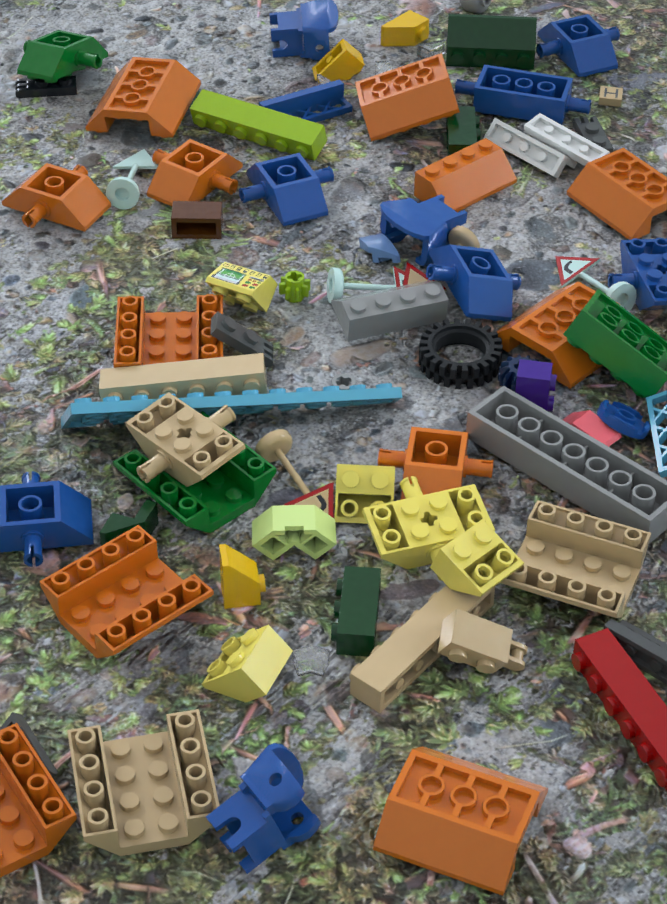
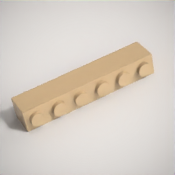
M264 353L100 369L99 393L101 402L104 397L118 396L120 401L131 400V397L136 395H148V399H159V395L167 394L168 392L176 394L177 398L187 397L188 393L202 392L204 397L215 396L214 393L219 391H231V395H242V391L258 390L259 394H267Z
M447 585L438 593L432 594L428 602L420 610H415L404 625L395 628L390 637L382 645H377L366 660L353 667L349 676L350 695L381 713L441 656L437 652L443 619L456 609L482 617L494 605L495 587L481 597L451 590Z

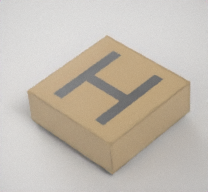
M601 86L598 104L621 107L623 88Z

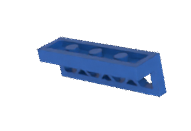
M340 79L259 102V106L295 117H301L315 123L350 113L353 108L344 98V83Z

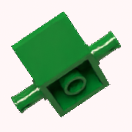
M56 30L32 41H25L23 46L24 55L17 68V74L25 75L28 79L39 78L44 79L46 83H55L59 78L71 76L77 70L86 69V66L95 69L100 68L103 59L108 57V52L92 36Z

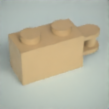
M456 609L443 619L437 653L448 657L452 662L465 663L476 667L479 672L494 674L502 667L513 671L524 670L525 662L523 661V656L527 654L528 647L512 640L513 629Z

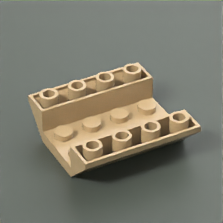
M537 500L528 517L526 537L517 553V556L524 564L500 583L614 618H622L638 581L651 533Z
M199 709L166 714V732L103 742L100 725L67 730L84 842L116 855L125 856L189 845L212 826L206 816L220 805Z

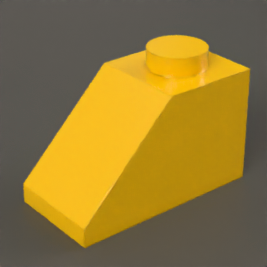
M411 10L381 26V45L384 47L415 46L428 39L429 19Z
M342 39L312 67L317 82L336 81L339 79L350 80L362 70L365 64L362 54L346 40Z
M219 544L220 579L224 609L261 605V592H266L264 574H258L257 563L226 544Z

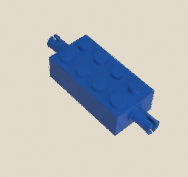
M491 65L483 66L477 82L457 79L455 84V94L474 96L473 106H475V112L485 115H500L505 118L525 119L526 121H530L541 113L563 125L565 116L569 111L589 114L592 102L590 99L572 97L573 78Z

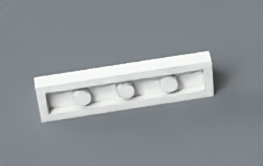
M541 113L524 125L525 133L583 166L610 153V151Z
M494 118L484 136V139L487 138L502 149L557 179L565 165L573 169L577 165V162L497 118Z

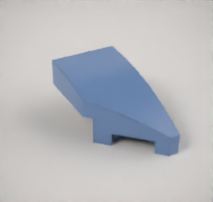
M383 233L359 238L360 248L368 253H372L373 263L391 260L393 263L401 262L397 249Z

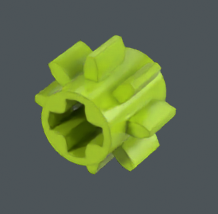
M290 271L286 273L285 277L281 276L279 294H285V300L291 303H298L304 297H309L310 279H304L302 272Z

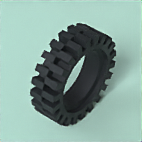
M454 318V323L451 324L449 319L443 320V326L436 322L433 324V328L428 327L426 333L421 335L419 366L421 365L422 373L426 372L428 379L434 377V383L439 384L443 380L444 387L449 388L451 383H454L455 389H461V384H466L467 389H473L474 382L480 387L484 385V381L489 383L492 381V376L496 378L502 360V340L498 338L496 331L491 332L490 326L486 325L482 328V322L479 321L471 325V319H465V323H460V318ZM464 344L479 349L483 352L484 356L474 362L457 363L440 357L437 351L447 345Z

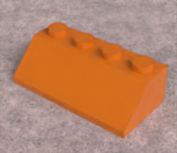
M485 138L416 171L414 196L423 202L442 194L445 196L444 203L458 212L517 183V178L503 149Z

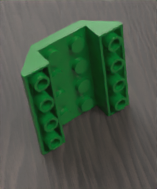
M204 411L200 412L203 416L210 417ZM223 428L225 431H227L228 433H230L231 435H233V434H232L231 432H229L227 429ZM246 444V448L203 480L188 487L165 471L154 477L149 483H145V480L143 481L137 474L136 468L149 459L137 449L113 461L114 467L187 527L207 533L214 532L255 507L276 474V467Z

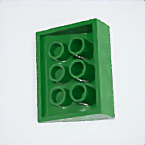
M598 289L563 335L567 337V341L573 347L581 348L588 353L589 358L594 363L602 364L609 369L615 379L630 385L632 391L637 396L646 398L655 395L667 381V341Z

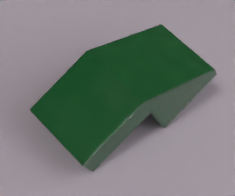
M146 499L135 518L112 513L99 532L101 546L137 525H140L146 532L152 535L159 524L157 502Z

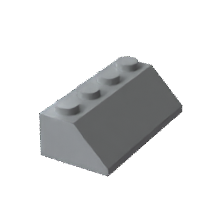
M429 280L331 300V305L347 341L443 322V320H446L449 303L441 282Z

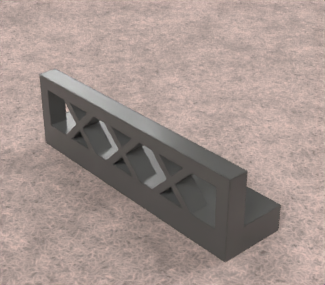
M610 619L604 625V629L608 628L636 666L667 684V644L623 619L619 623Z

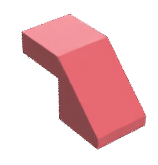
M591 410L574 412L562 419L608 447L622 438L621 433L605 424Z

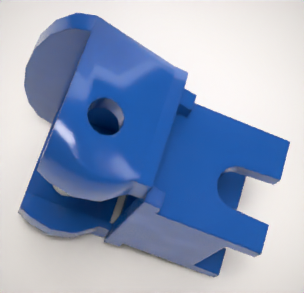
M313 0L301 3L300 8H296V11L269 13L270 25H278V28L270 29L271 41H279L280 48L272 49L273 58L300 56V58H311L320 61L330 51L329 33L337 28L339 22L338 9L333 0ZM317 45L323 46V48L320 50L316 49L315 47Z
M442 194L417 203L412 198L384 201L380 204L381 233L392 243L403 240L407 235L423 242L422 253L415 259V262L420 266L435 264L429 255L430 249L449 245L448 235L450 231L458 225L465 224L467 221L468 212L463 210L457 213L444 203L445 196Z
M273 743L268 745L240 776L242 783L238 786L240 790L206 816L216 831L224 826L229 830L219 839L230 853L232 851L234 853L244 846L248 855L239 864L247 874L278 849L282 848L284 850L295 842H303L311 838L321 825L319 818L301 800L305 792L302 788L304 779L300 762L290 749L283 744ZM295 818H304L300 824H293Z

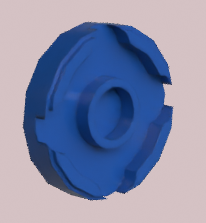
M604 400L597 410V415L605 424L628 437L644 439L651 429L649 421L644 423L641 420L643 418L641 413L621 402L614 401L611 405L609 400Z

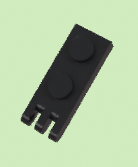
M76 75L59 78L55 83H46L44 79L20 78L15 82V95L17 98L77 95Z

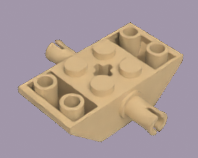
M170 392L125 422L126 427L149 459L136 468L139 477L143 481L145 480V483H149L154 477L165 471L186 487L206 478L246 448L243 442L223 429L236 420L234 411L230 407L228 408V405H224L210 417H205Z

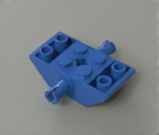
M589 14L550 22L537 33L544 42L537 44V55L542 58L556 54L578 77H587L618 68V62L612 45V41H617L620 38L618 28L615 26L603 29Z
M296 153L255 163L246 171V175L253 186L239 188V196L242 203L262 198L283 226L294 225L328 215V208L321 184L334 181V173L330 166L313 171L302 155Z
M667 238L621 240L622 273H610L608 275V287L617 282H628L636 289L637 297L635 303L639 311L667 309Z
M451 244L430 249L429 255L435 264L427 266L426 278L431 281H445L466 317L471 319H489L492 321H511L513 290L520 288L521 276L519 274L507 273L494 250Z
M32 471V480H29V472H26L22 475V484L0 486V552L24 550L23 561L29 567H33L32 558L34 557L36 567L42 564V549L94 544L91 499L61 481L40 482V475Z

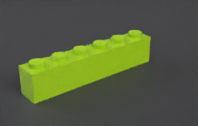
M205 89L201 90L189 108L193 123L199 127H206L222 134L232 135L241 140L245 139L260 146L271 147L280 152L300 153L303 158L313 161L316 160L327 142L325 127L322 124Z

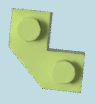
M316 505L271 506L252 521V547L274 561L295 545L316 560L337 545L335 519Z

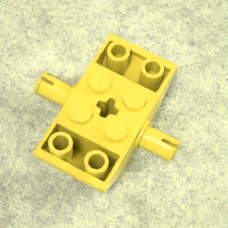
M411 476L412 484H410L409 478L406 477L400 482V488L406 499L363 508L364 517L381 559L405 569L432 564L443 546L482 519L495 531L475 484L423 495L418 479Z

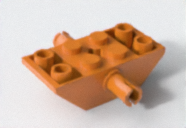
M192 139L187 140L171 153L157 149L153 154L152 161L159 165L147 190V196L173 206V201H200L216 188L232 195L238 188V181L230 177L243 167V163L227 153Z
M46 163L2 201V205L25 212L22 216V221L27 227L30 226V228L35 227L44 218L85 232L111 207V202L88 176V170L83 165L80 167V164H78L73 170H68Z
M411 426L408 448L405 451L380 448L378 466L403 468V479L408 477L410 484H412L410 477H416L421 491L425 495L462 487L463 478H466V475L489 477L492 479L494 460L468 458V432ZM403 491L401 492V500L406 499Z

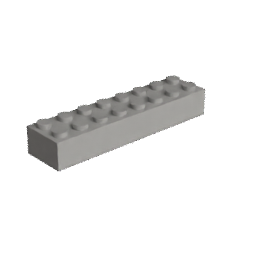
M502 386L468 411L466 432L469 433L471 441L598 518L650 532L649 544L667 529V480L505 386Z

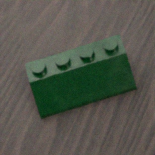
M448 14L446 66L483 68L484 65H491L510 69L534 70L537 17Z

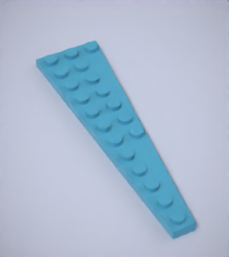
M391 383L376 385V388L366 389V385L359 384L349 386V390H340L339 386L323 387V391H313L312 387L297 388L296 392L286 393V389L277 388L269 390L267 394H259L258 390L242 391V395H231V391H219L214 393L215 396L205 397L202 392L188 393L187 397L178 399L197 412L204 411L209 416L217 412L224 405H228V408L230 407L235 415L264 413V411L272 410L273 407L277 406L280 412L300 408V405L305 404L307 410L326 407L328 402H331V407L395 403L402 398V388L392 387ZM148 395L132 396L131 400L120 401L118 396L104 397L102 402H92L91 398L74 399V403H70L62 415L61 429L96 426V424L103 423L104 420H109L113 425L124 424L158 399H148Z

